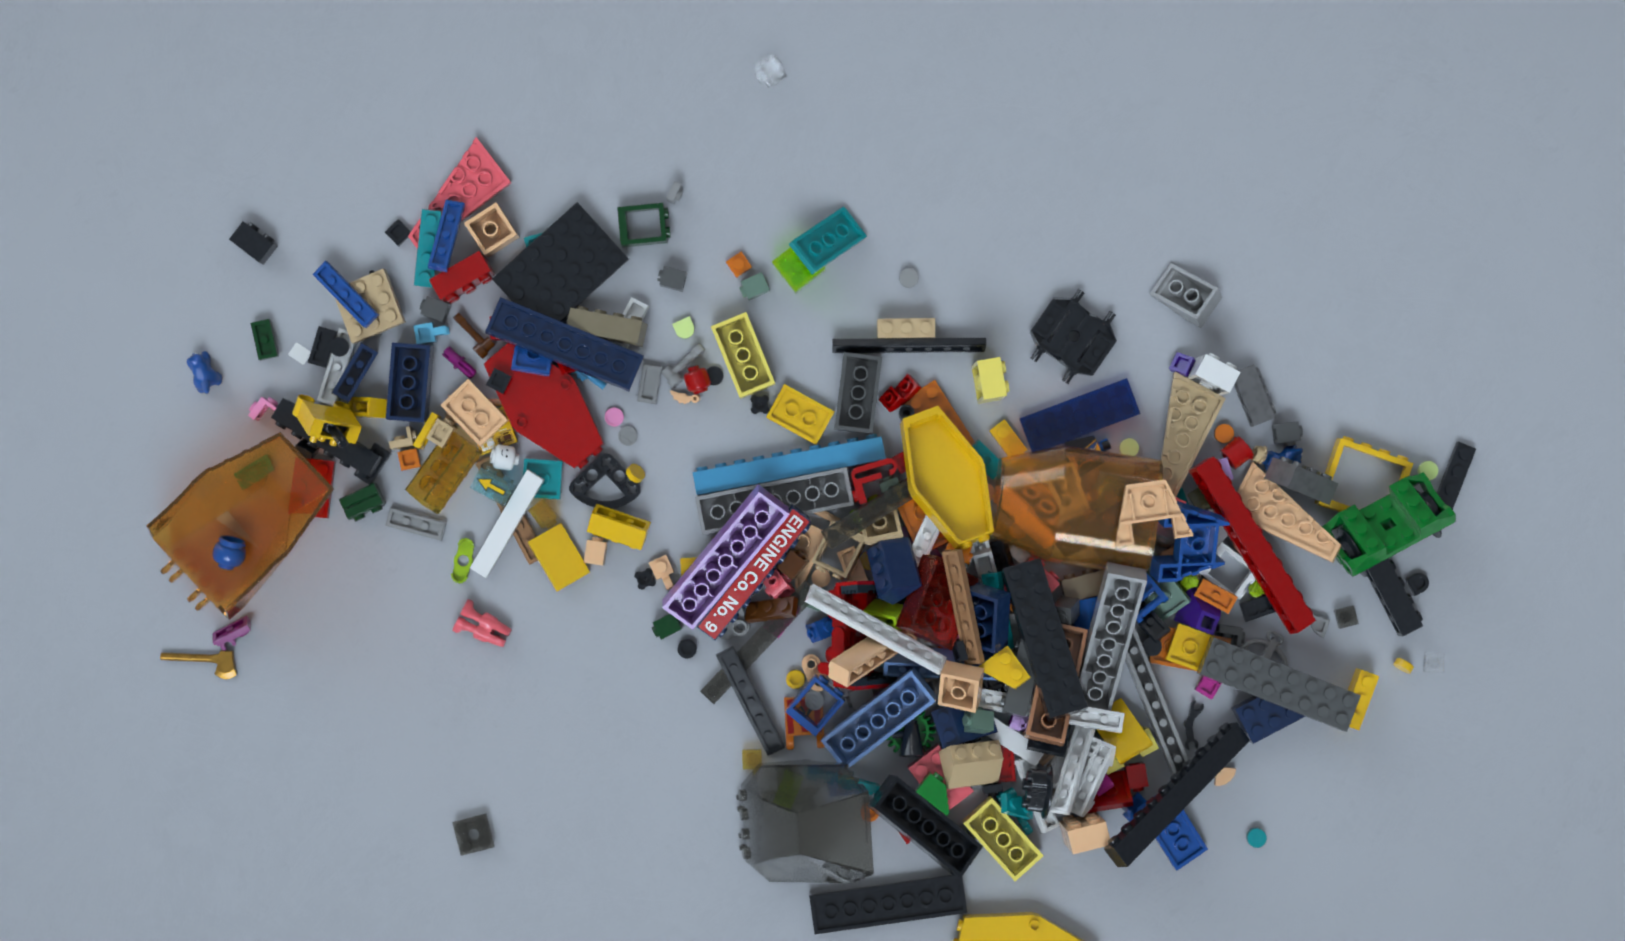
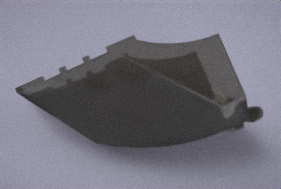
M804 759L759 763L742 782L741 789L736 794V799L742 801V805L737 806V811L740 812L741 821L743 820L744 828H741V833H738L739 838H742L745 843L739 845V850H742L743 859H746V862L769 882L856 883L860 879L873 875L869 791L863 783L858 784L859 778L853 777L854 771L848 770L849 765L844 762H820Z

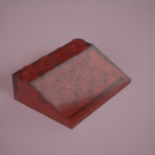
M923 554L918 565L922 586L906 597L896 627L952 651L958 636V629L944 561L939 556ZM967 573L969 587H971L979 579Z

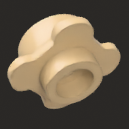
M1255 446L1253 448L1254 456L1251 460L1255 464H1262L1267 458V446Z

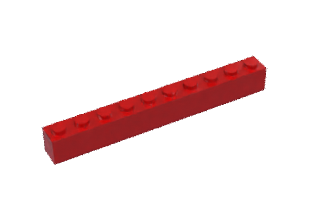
M1212 456L1188 470L1214 513L1222 515L1230 523L1229 526H1223L1289 634L1299 633L1315 622L1313 611L1304 602L1302 593L1294 586L1292 577L1284 570L1283 563L1276 557L1270 542L1266 541L1261 527L1255 523L1251 511L1245 507L1241 495L1235 491L1231 479L1222 470L1220 461Z

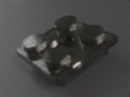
M486 813L452 822L461 856L495 847ZM471 829H476L479 832L477 839H472L469 836Z

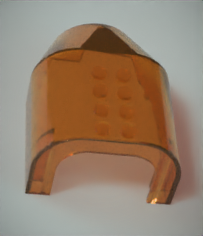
M1065 445L999 458L992 506L994 532L991 536L1026 554L1040 558L1042 562L1105 571L1107 562L1146 569L1147 573L1154 552L1158 520L1131 524L1134 545L1115 547L1125 485L1163 480L1162 461L1154 458Z

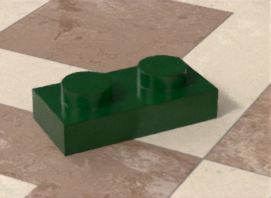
M271 319L250 323L258 360L262 361L279 357Z

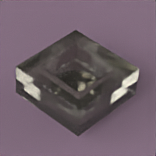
M1354 605L1334 610L1338 629L1359 624Z

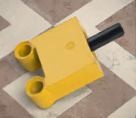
M300 394L297 397L292 414L298 418L304 430L310 436L309 441L312 443H316L317 439L320 442L330 439L329 444L331 446L338 445L339 448H343L348 443L356 444L362 428L350 410L351 406L347 403L335 401L333 407L315 404V400L308 395Z

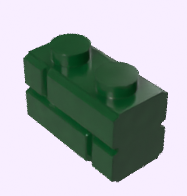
M372 483L339 499L347 519H354L355 522L364 519V514L370 511L372 514L383 509L382 506L386 504L377 483Z

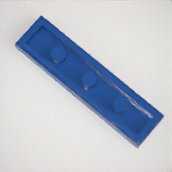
M445 200L428 262V269L448 272L465 203Z
M324 261L312 274L364 328H368L379 316L378 312L328 261Z

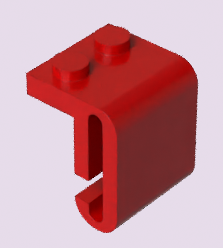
M886 458L852 470L851 480L854 491L851 492L854 503L858 502L859 505L867 503L862 484L882 478L881 472L860 479H856L855 474L890 464L892 469L888 470V474L891 476L897 470L895 460Z

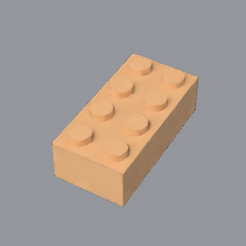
M1097 812L1087 813L1084 817L1067 815L1062 817L1063 820L1059 821L1064 844L1072 854L1105 847L1109 844L1110 836L1106 821Z

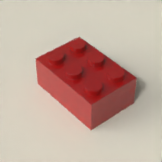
M477 251L448 268V272H441L430 278L429 281L440 300L452 304L460 299L459 296L462 294L474 292L477 289L476 286L481 283L485 285L491 282L492 277L496 274L485 255Z

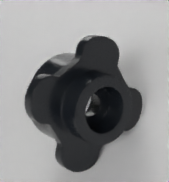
M753 395L751 397V412L753 414L758 412L767 414L769 412V397L767 395L762 397Z
M647 568L643 572L638 571L635 573L634 577L637 579L639 589L643 590L647 586H654L656 584V580L652 576V569Z

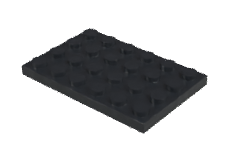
M577 202L495 275L492 280L512 302L561 322L569 315L570 308H576L620 269L629 258Z

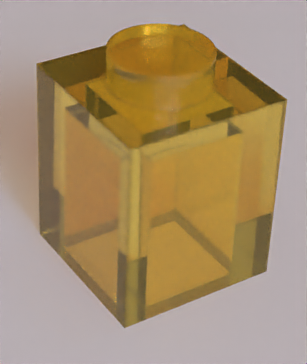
M542 499L528 510L542 529L546 527L550 529L557 523L556 519L559 518L546 499Z

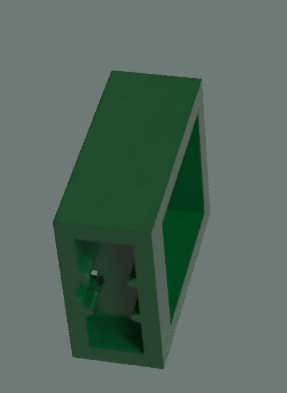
M663 203L617 207L622 248L668 243L667 238H671L670 226L666 227V219H669L668 207L664 208ZM659 210L661 236L629 240L627 213Z

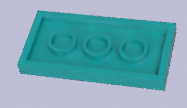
M843 206L792 240L789 246L813 275L863 241L867 235Z

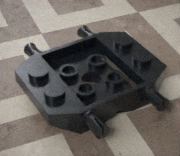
M1080 289L1077 290L1072 298L1054 297L1029 332L1036 345V351L1030 359L1033 360L1035 358L1034 362L1037 363L1042 354H1048L1068 368V372L1062 379L1066 384H1069L1076 374L1093 376L1117 342L1110 326L1116 314L1109 311L1104 320L1091 314L1079 304L1080 299L1085 294ZM1070 310V314L1067 316V318L1065 319L1061 327L1058 329L1052 340L1048 342L1047 340L1049 339L1051 334L1054 332L1058 324L1061 322L1067 311ZM1071 331H1076L1079 334L1077 341L1069 339ZM1097 331H1100V332L1098 333V335L1096 336V338L1094 339V341H1093V342L1091 343V345L1089 346V348L1087 349V351L1084 353V355L1082 356V358L1080 359V361L1077 362L1078 358L1080 357V355L1082 354V352L1085 350V348L1087 347V345L1089 344V342L1091 341V339L1094 337V335L1096 334V332H1097Z

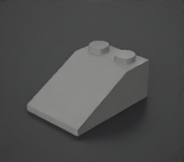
M1172 263L1150 292V295L1200 328H1202L1222 299L1219 288Z

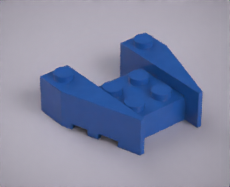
M1177 501L1189 528L1193 532V536L1175 539L1173 555L1152 556L1150 575L1158 583L1177 582L1183 580V577L1200 574V571L1225 565V561L1216 554L1219 526H1229L1230 523L1220 514ZM1171 518L1157 520L1164 528L1172 527Z

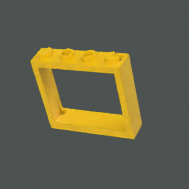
M1343 436V438L1336 439L1324 474L1332 476L1331 480H1333L1344 446L1402 466L1403 470L1399 480L1410 475L1414 463L1409 462L1407 457L1401 455L1394 457L1390 455V451L1384 449L1377 451L1372 449L1370 444L1361 442L1360 445L1354 443L1353 438ZM1318 500L1314 502V504L1337 512L1350 507L1331 500L1330 505Z

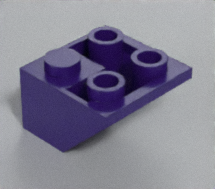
M1198 588L1188 589L1186 594L1191 599V602L1176 612L1174 621L1214 635L1221 616V610L1194 596Z

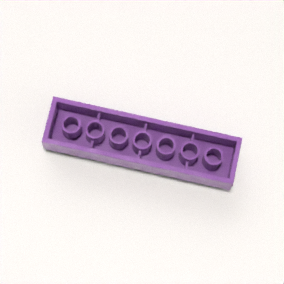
M758 484L662 599V608L693 630L790 515L789 507Z

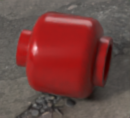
M699 365L687 368L688 372L684 374L687 390L694 394L707 391L711 385L707 369L699 368Z

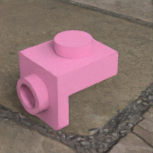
M261 397L258 402H254L249 409L251 412L248 416L253 420L259 421L269 407L275 411L278 407V402L271 397H268V399Z

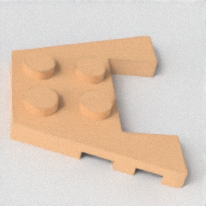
M1166 479L1125 485L1115 547L1134 545L1131 524L1171 518L1174 539L1193 536V532L1189 528L1186 518L1181 512Z

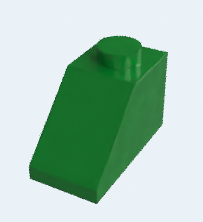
M929 771L915 791L948 816L949 806L946 785L943 782L944 778L937 772L932 774Z

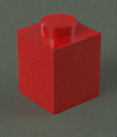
M1144 762L1124 764L1129 788L1133 792L1143 791L1144 787L1149 786Z

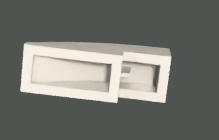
M988 540L983 543H979V541L972 543L971 549L973 563L977 576L981 578V584H983L981 574L988 571L997 572Z

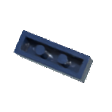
M361 343L331 394L349 403L378 352Z

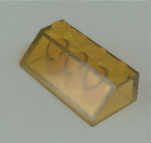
M454 431L444 448L436 445L405 490L421 505L439 514L453 493L456 492L460 483L468 475L472 466L478 461L482 451Z

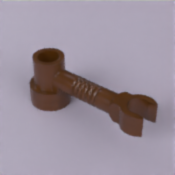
M458 312L453 317L454 320L477 342L472 349L480 358L484 359L488 355L487 352L495 344L490 338L486 337L484 339Z

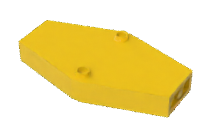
M939 406L903 418L900 423L907 484L911 497L954 549L962 548V550L973 546L972 543L979 541V543H983L989 540L994 532L986 469L982 457Z
M1034 912L965 914L962 920H958L956 930L959 931L958 938L953 940L1084 941Z

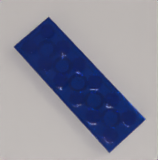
M1126 378L1019 418V421L1033 455L1141 413Z

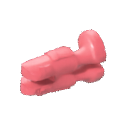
M468 599L460 615L479 622V625L476 626L459 616L452 631L455 633L469 631L473 633V638L504 647L506 640L495 635L494 632L496 630L501 634L509 636L512 629L487 612L483 613V615L478 613L474 609V602Z

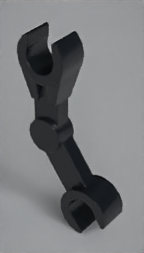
M1196 700L1191 702L1188 718L1184 722L1187 736L1185 747L1190 750L1188 745L1191 741H1194L1196 749L1199 745L1198 741L1194 739L1192 727L1195 718L1203 711L1204 704L1201 703L1200 708L1195 710L1194 704Z

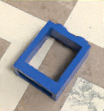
M816 673L785 711L814 736L820 732L845 702L844 693L837 687H831L826 677L823 675L818 676ZM815 683L819 684L837 699L817 724L796 707Z

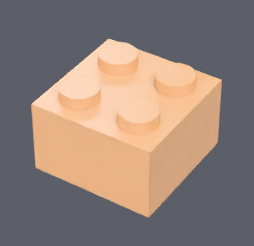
M497 203L492 204L464 222L487 258L520 238Z
M946 660L940 676L938 705L976 713L981 701L984 668Z

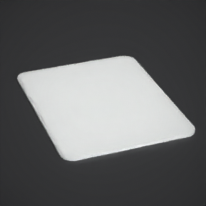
M295 343L288 355L304 365L311 352L299 343Z

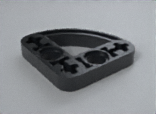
M604 453L570 483L569 491L576 499L586 505L595 507L596 504L612 509L624 506L635 500L641 493V487L638 483L628 482L630 486L637 487L635 490L637 493L629 495V488L626 485L624 488L620 486L628 480L626 470L611 454ZM604 457L606 459L610 457V464L613 467L615 464L618 465L610 474L608 471L611 469L607 465L602 466V458ZM594 469L597 471L598 476L595 480L591 481L587 478V472ZM619 470L625 474L624 479L620 482L614 479V473ZM607 475L625 496L613 501H599L586 496L585 493ZM583 476L590 485L587 487L584 484L581 487L583 490L581 493L579 491L574 492V484H581L583 480L580 478Z

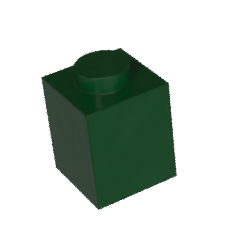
M671 614L652 622L654 626L651 627L656 638L660 637L661 640L683 629L679 620Z

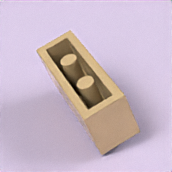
M935 318L877 319V339L935 338Z

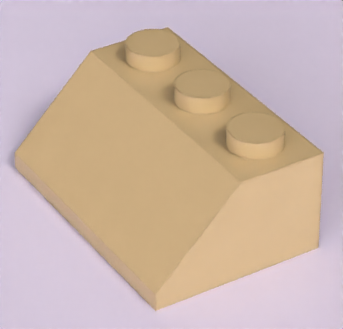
M999 740L952 745L939 751L947 789L992 784L999 781L1003 763Z

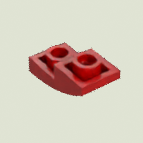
M907 374L896 387L890 386L879 398V401L889 412H893L909 401L922 387L911 375Z

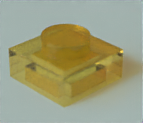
M742 749L743 770L762 769L761 749Z

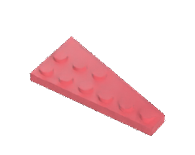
M475 137L468 151L464 153L457 167L454 168L438 191L439 193L428 206L429 210L441 211L442 215L445 200L465 203L461 220L463 221L511 184V181L477 137ZM421 218L408 235L417 249Z

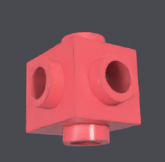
M777 569L769 579L766 577L763 581L766 587L764 590L771 598L790 597L796 592L790 583L792 580Z

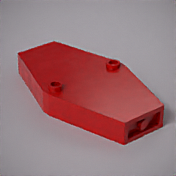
M507 343L484 363L489 377L494 368L512 377L504 394L496 391L511 426L518 433L574 469L578 467L580 469L589 462L587 459L591 455L597 456L603 450L604 441L577 382L569 374L562 375L560 369L551 364L549 377L511 370L515 345Z

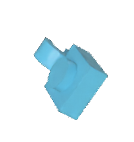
M433 322L414 325L416 344L419 345L437 342L436 336L450 334L449 326L434 327Z

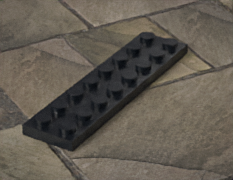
M953 875L809 895L815 935L967 913L963 878Z

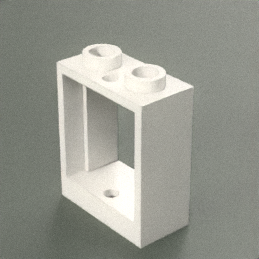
M1222 542L1217 547L1216 554L1219 557L1226 552L1250 570L1243 558ZM1211 568L1199 572L1202 578L1235 594L1239 600L1246 593L1245 588L1249 583L1252 584L1256 580L1252 572L1249 571L1236 590L1232 592L1208 574Z

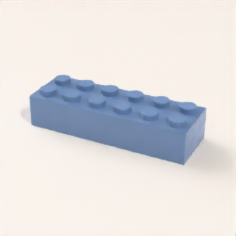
M913 666L826 733L821 742L844 771H846L935 703L938 696Z

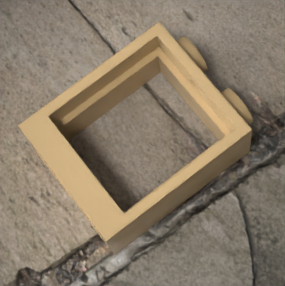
M831 520L812 560L816 564L815 568L824 573L826 570L833 572L832 576L841 581L843 578L849 580L866 545L863 535ZM835 531L859 542L845 572L821 561Z

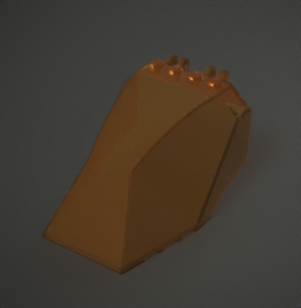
M279 432L259 442V444L245 449L241 453L229 459L227 458L211 468L205 469L191 481L187 488L166 509L146 525L152 539L171 559L160 572L162 574L168 573L176 565L179 570L169 578V581L171 583L175 582L184 573L198 588L187 598L188 602L194 601L202 593L206 598L196 605L195 609L197 611H200L211 602L230 620L248 604L288 556L334 491V488L293 444ZM222 535L237 537L245 541V560L242 565L234 567L233 570L220 568L218 566L219 563L213 559V548L219 542L218 538Z

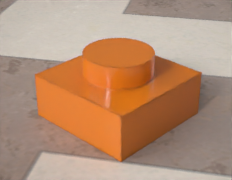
M742 251L726 261V264L736 278L752 268Z
M417 448L397 452L401 471L421 467Z

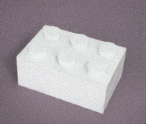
M1212 353L1195 359L1196 361L1187 377L1188 379L1221 396L1231 392L1241 373L1236 370L1237 366L1229 362L1225 364L1219 361L1220 357Z

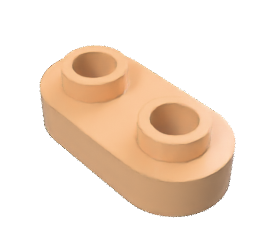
M808 654L802 660V668L808 682L815 673L818 676L823 675L827 678L825 674H821L818 671V664L821 661L814 654ZM808 661H814L815 666L812 668L808 667ZM816 684L811 687L812 690L818 692L824 690L820 685Z

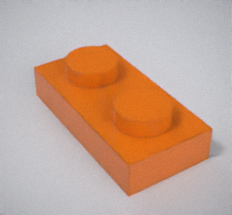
M1203 578L1194 596L1229 614L1238 598L1235 594Z

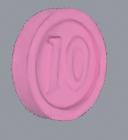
M613 407L606 411L605 421L608 425L616 427L622 424L624 414L619 408Z

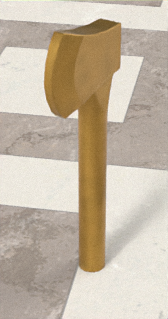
M221 650L218 654L212 655L162 652L160 654L161 660L216 663L217 668L214 674L221 679H231L237 675L234 651Z

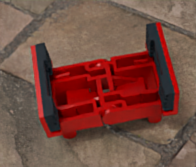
M874 581L838 582L834 589L828 591L862 611L876 599L877 594ZM830 615L828 616L832 619V627H834L832 630V646L827 648L825 653L828 662L818 664V671L825 675H829L828 666L833 658H836L867 637V635ZM872 670L848 687L834 680L832 681L835 687L865 690L886 688L897 677L884 676L882 672Z

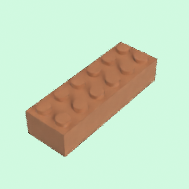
M1062 624L1079 676L1088 630ZM1035 683L1024 738L1063 746L1070 715L1048 721Z

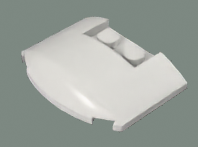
M1093 737L1072 805V813L1084 817L1095 804L1093 800L1109 766L1112 767L1116 746ZM1070 739V740L1068 741V743H1067L1066 754H1067V751H1068V748H1069V744H1070L1071 739ZM1054 756L1051 761L1053 788L1055 789L1065 761L1064 757Z

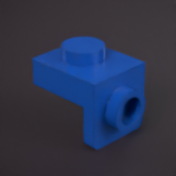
M829 616L805 625L807 636L811 639L812 643L832 636V630L834 629L832 627V619Z

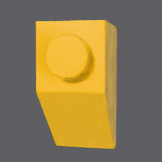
M352 397L348 403L355 417L386 419L387 399Z

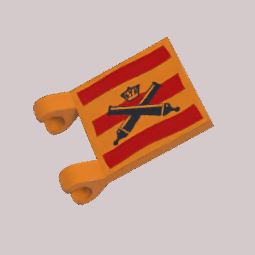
M795 697L784 698L785 711ZM803 697L796 707L817 724L823 717V706L818 710H811L806 706V697ZM785 712L786 748L792 750L794 749V736L813 734ZM824 727L817 734L818 748L825 747L821 742L824 736Z

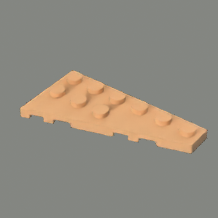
M1252 462L1237 492L1241 495L1245 507L1251 511L1255 523L1263 531L1333 563L1341 548V544L1304 511L1276 483L1264 479L1266 473Z

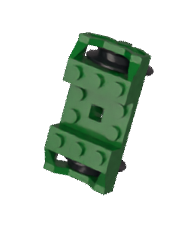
M1424 472L1405 477L1389 486L1390 494L1360 510L1354 504L1337 513L1330 521L1321 526L1333 538L1335 537L1332 530L1337 528L1338 537L1336 540L1341 544V548L1336 559L1352 577L1359 573L1363 577H1367L1369 568L1431 535L1440 538L1442 536L1441 530L1456 522V514L1439 497ZM1420 484L1424 492L1420 493L1414 487Z

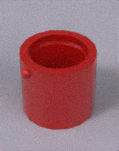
M1239 436L1234 437L1233 441L1220 450L1223 458L1227 457L1229 465L1234 470L1247 460L1253 459L1254 456L1251 448Z

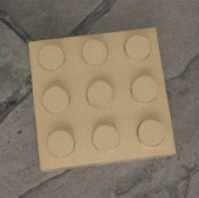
M384 268L349 283L379 314L368 328H364L335 298L352 344L406 323L391 281Z

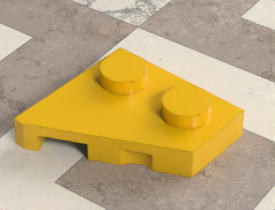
M1008 646L978 666L984 668V673L1013 689L1018 688L1031 679Z

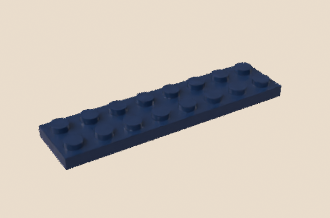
M500 297L485 330V333L628 392L644 358V355Z

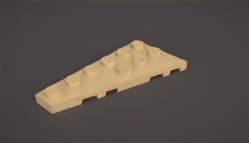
M1177 372L1173 373L1158 480L1166 479L1174 497L1177 496L1189 472L1188 470L1191 469L1226 399Z

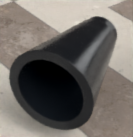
M911 720L904 726V731H897L892 735V739L902 738L899 757L925 756L917 720Z

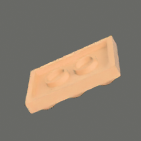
M467 379L441 404L442 408L480 447L509 421L470 379Z

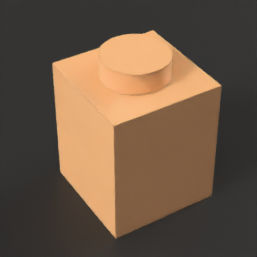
M592 537V540H587L584 563L602 566L605 564L608 543L603 542L604 538Z

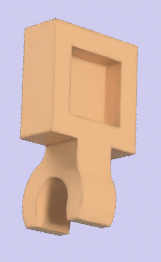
M667 555L649 562L656 580L662 578L666 589H671L674 584L669 574L674 573V570Z

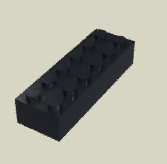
M888 775L867 804V807L953 876L961 878L983 848L979 842L895 775Z

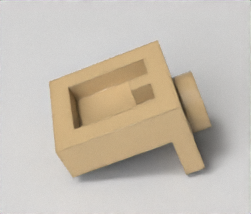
M447 417L444 419L437 418L426 438L444 448L452 433L457 431L458 428L454 426L455 422Z
M407 426L408 438H405V435L394 437V441H389L390 449L398 450L413 447L418 437L416 429L413 430V427Z

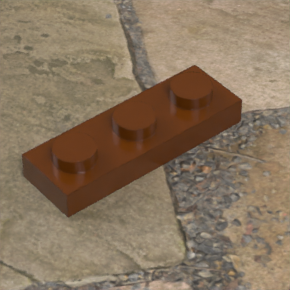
M792 596L750 602L746 608L745 621L754 623L796 617L798 598Z

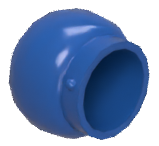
M220 536L218 538L219 542L213 548V559L219 563L218 566L220 568L233 570L234 567L242 565L245 560V541L233 536Z

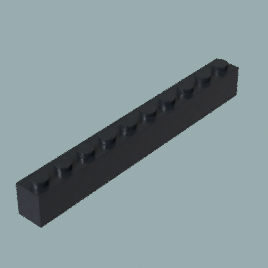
M1227 722L1221 725L1218 733L1209 737L1206 741L1207 744L1199 748L1194 753L1195 756L1182 765L1183 768L1170 777L1169 783L1158 789L1159 793L1147 800L1146 806L1133 815L1134 818L1121 827L1120 833L1108 840L1109 844L1104 850L1117 867H1128L1250 741L1237 722Z

